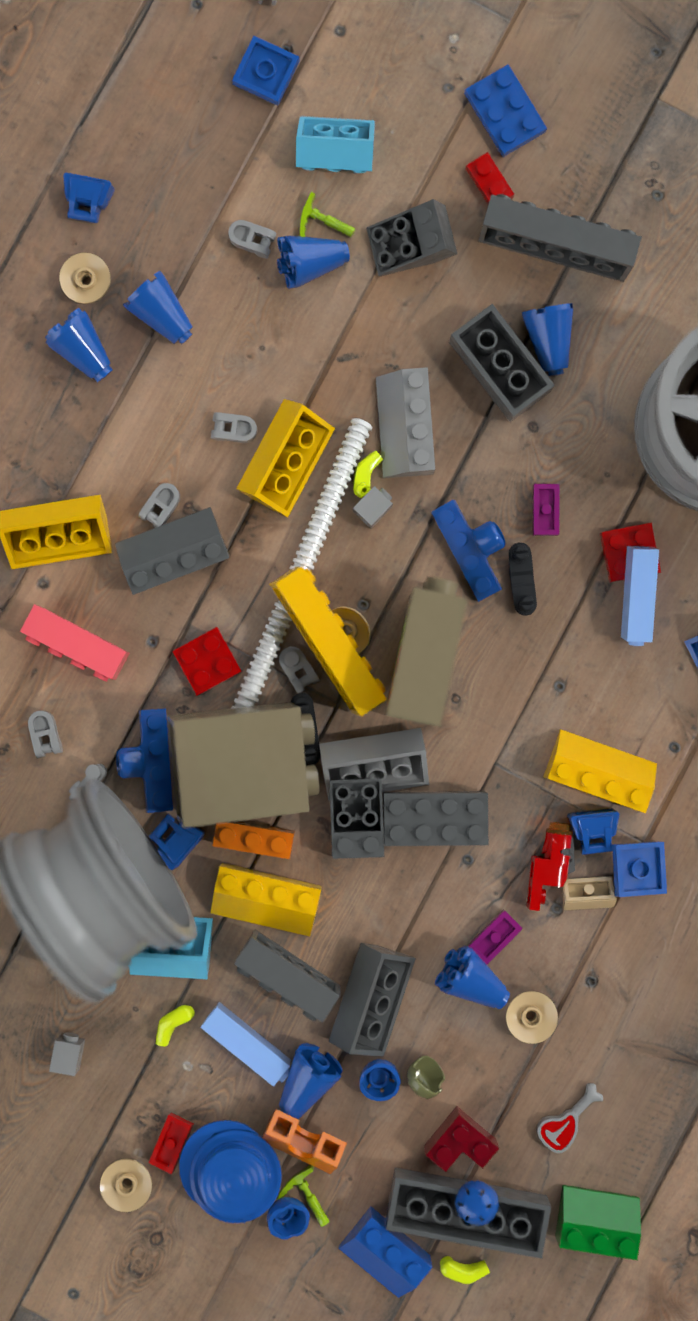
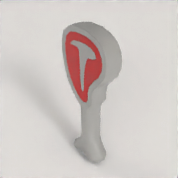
M594 1083L586 1084L585 1094L571 1109L565 1110L560 1115L543 1117L538 1122L537 1135L541 1142L555 1153L565 1152L576 1138L579 1115L592 1102L603 1101V1095L596 1091Z

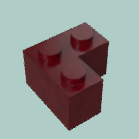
M458 1106L454 1108L424 1145L426 1156L445 1172H447L462 1152L483 1169L500 1149L496 1138Z

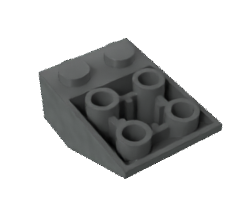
M434 199L366 227L378 276H385L437 263L458 254L446 206Z
M382 779L330 780L332 859L385 857Z

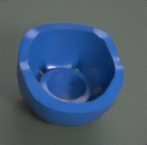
M376 1059L369 1062L360 1074L359 1087L364 1096L374 1101L391 1099L398 1093L401 1083L398 1070L395 1065L387 1060Z
M473 1180L466 1182L459 1189L455 1198V1207L457 1213L464 1221L471 1225L482 1226L488 1224L495 1217L499 1207V1200L492 1187L485 1182Z
M293 1197L278 1199L267 1212V1224L270 1233L277 1238L285 1240L302 1235L306 1231L310 1220L309 1211L303 1202Z

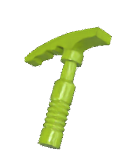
M311 192L302 211L300 236L306 237L307 219L311 217L313 219L317 218L323 221L325 225L352 237L356 228L330 215L326 216L316 208L312 209L315 193Z
M309 1165L295 1174L284 1185L277 1200L283 1198L288 1190L293 1188V1185H298L299 1189L303 1190L306 1201L318 1223L323 1227L329 1223V1219L321 1208L315 1194H312L308 1188L307 1180H304L307 1175L314 1171V1167Z

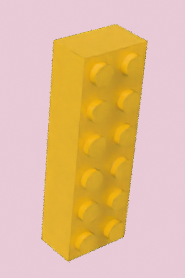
M302 566L294 567L269 585L351 713L362 717L387 700L383 694L386 692V689L378 678L375 679L369 672L372 670V667L364 656L361 658L355 650L358 648V645L350 634L347 636L341 628L344 626V623L336 612L333 614L327 606L330 604V601L322 590L319 592L313 583L316 582V579L308 568L304 569Z

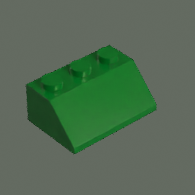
M563 1185L555 1232L559 1248L638 1260L641 1240L640 1198Z

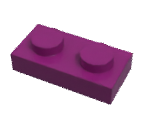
M533 484V536H559L560 484Z
M503 909L467 946L471 947L488 965L523 928Z

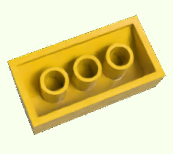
M284 399L236 489L258 503L288 517L335 428L303 404Z
M101 495L0 511V539L11 569L112 553L107 515Z
M560 729L543 777L646 813L655 787L657 763Z
M222 863L219 867L210 913L310 937L322 886Z

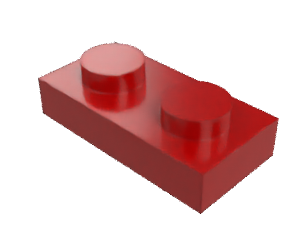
M488 152L466 165L468 174L488 205L491 195L502 194L511 199L514 198V192Z
M172 1112L168 1114L149 1164L169 1174L174 1173L194 1123Z

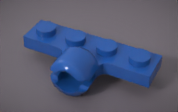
M455 499L433 510L431 513L478 602L502 590L488 563V557L504 548L506 544L498 525L495 522L488 521L475 529H471Z
M166 708L139 710L141 743L137 747L120 748L117 751L116 767L118 775L124 779L136 777L143 779L146 813L173 811Z

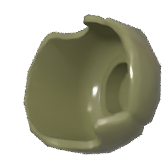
M427 1055L421 1056L409 1066L407 1071L408 1084L417 1096L430 1099L442 1091L440 1086L445 1081V1075L433 1058Z

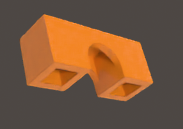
M240 821L217 823L213 846L290 859L295 831L275 827L252 826Z
M276 1109L269 1118L262 1138L272 1147L331 1174L338 1167L347 1143L325 1132L321 1134L308 1132L298 1125L300 1120Z

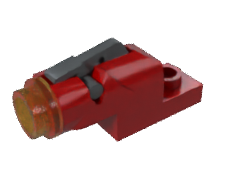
M550 822L549 828H546V838L541 852L544 854V857L531 856L526 907L529 910L540 911V904H545L546 889H542V885L563 887L568 874L575 871L574 840L572 838V831H570V824Z

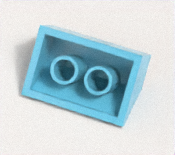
M300 116L296 136V167H302L304 170L323 168L331 172L352 170L355 173H365L372 171L375 121Z
M194 917L197 937L193 941L187 942L182 948L171 946L167 950H161L149 946L132 957L129 966L130 975L208 979L213 918Z

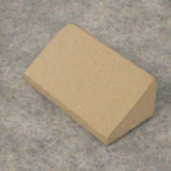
M613 876L567 879L562 887L563 909L580 910L614 907L617 899Z

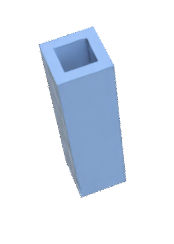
M627 546L621 638L632 646H644V642H653L659 549L654 547Z
M218 1002L203 1021L200 1028L273 1087L278 1081L282 1083L288 1076L291 1059L222 1003Z

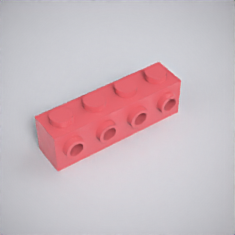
M34 604L20 632L27 635L25 640L36 646H39L40 643L45 644L49 647L48 652L59 658H62L63 654L72 659L70 662L72 665L82 670L86 666L95 671L93 674L95 677L105 682L109 678L112 680L117 679L130 654L126 650Z

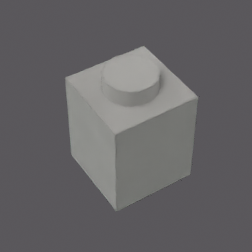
M374 486L353 507V512L372 529L392 508L393 503L390 501L392 497L383 488L378 490Z
M66 1032L63 1035L60 1034L54 1043L49 1072L75 1076L80 1070L85 1039L79 1038V1035Z

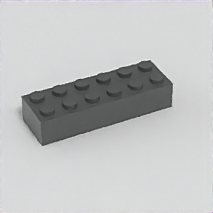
M498 194L496 196L491 195L478 242L624 282L634 267L642 237L628 229L616 230L603 222L591 223L578 215L566 216L556 209H541L531 202L523 201L520 203L511 200L506 195Z
M394 1168L385 1218L386 1230L542 1259L551 1211V1204L547 1195L489 1185L498 1196V1211L488 1224L475 1226L464 1221L457 1213L455 1207V1198L459 1189L469 1181Z

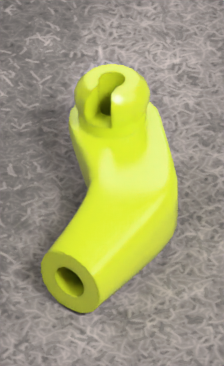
M376 450L358 462L355 468L353 491L359 498H363L371 490V473L383 461Z
M181 1005L164 1015L158 1024L155 1044L162 1047L168 1046L175 1028L194 1017L195 1011L193 1007Z
M445 1256L440 1260L441 1273L445 1277L462 1284H471L490 1273L484 1260L472 1264L459 1263L450 1256Z

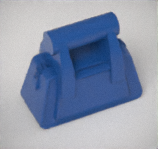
M64 173V192L66 200L69 202L67 217L98 223L101 210L106 209L115 191L112 183L104 179ZM79 206L90 207L91 212L79 210Z
M608 808L567 814L571 831L575 838L581 842L582 855L612 852L611 841L612 837L616 835L619 812L617 810ZM589 839H603L601 843L589 844Z
M168 813L148 837L159 846L158 853L170 870H174L179 867L202 840L206 832L196 826L183 828ZM171 826L174 830L165 840L162 838V835Z

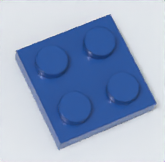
M253 35L232 79V84L278 106L300 62L299 56Z
M664 842L612 844L616 897L667 894Z

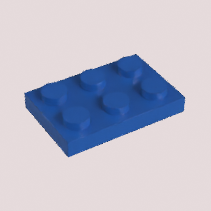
M509 64L465 89V96L502 157L546 133V125Z

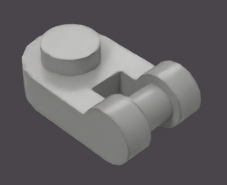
M238 220L232 223L228 232L230 241L234 246L266 259L271 251L269 249L270 244L274 242L277 235L271 229L245 220ZM255 235L262 238L260 244L253 242Z
M219 412L213 414L215 426L214 430H211V439L248 443L256 437L257 425L251 417ZM225 423L232 424L231 432L224 431Z
M170 483L159 485L139 512L138 517L144 521H150L154 528L166 524L168 518L180 502L179 490ZM156 505L163 509L160 515L153 512Z
M287 647L281 652L279 656L280 665L297 693L303 692L305 690L304 687L309 684H316L320 681L299 648ZM304 668L307 674L298 679L295 672Z
M47 711L34 712L29 717L28 728L36 758L45 757L46 754L52 752L54 754L62 753L63 746L59 738L54 716ZM49 735L50 743L43 744L41 737Z
M103 764L89 765L85 771L86 777L82 782L77 781L70 788L69 793L71 795L69 800L75 799L77 789L81 786H86V783L90 780L97 779L102 781L107 774V768Z

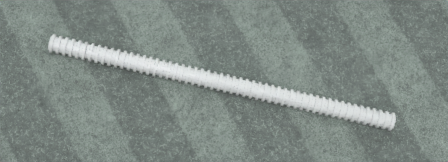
M358 418L351 420L352 426L348 427L349 433L345 434L346 441H342L343 448H339L340 455H337L335 458L337 462L333 463L334 469L329 472L331 476L327 477L326 481L328 484H325L323 487L325 491L321 492L320 496L322 498L317 501L319 505L314 508L316 512L311 515L313 520L308 523L310 527L309 529L306 528L305 533L307 534L302 537L303 543L299 544L300 551H296L297 558H293L294 565H291L289 569L302 566L304 569H314L313 563L317 562L316 556L320 555L319 548H323L324 544H322V541L326 540L325 534L330 531L328 527L333 524L331 520L336 517L334 512L339 509L337 505L341 504L342 500L340 498L345 495L343 491L348 488L347 482L351 481L350 475L354 473L352 469L357 466L356 460L360 459L359 453L363 452L362 446L366 445L365 438L369 437L368 431H371L373 428L368 422ZM280 601L274 604L276 608L275 610L272 609L271 613L273 615L268 618L270 621L269 625H265L267 630L262 633L264 637L259 640L260 646L256 647L257 654H253L254 661H250L251 668L247 669L248 675L243 678L245 682L240 685L242 689L237 692L239 697L238 699L235 698L234 702L236 704L235 706L232 705L231 708L254 706L255 702L259 701L257 698L258 694H262V691H260L261 687H265L263 682L268 679L266 675L268 672H271L269 668L271 665H274L273 659L277 658L276 651L280 650L279 644L283 643L282 637L286 636L285 630L286 628L289 629L290 625L288 623L292 621Z

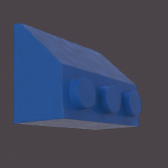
M371 1206L338 1246V1249L398 1298L416 1289L432 1269L431 1255L404 1233L386 1230L385 1217Z

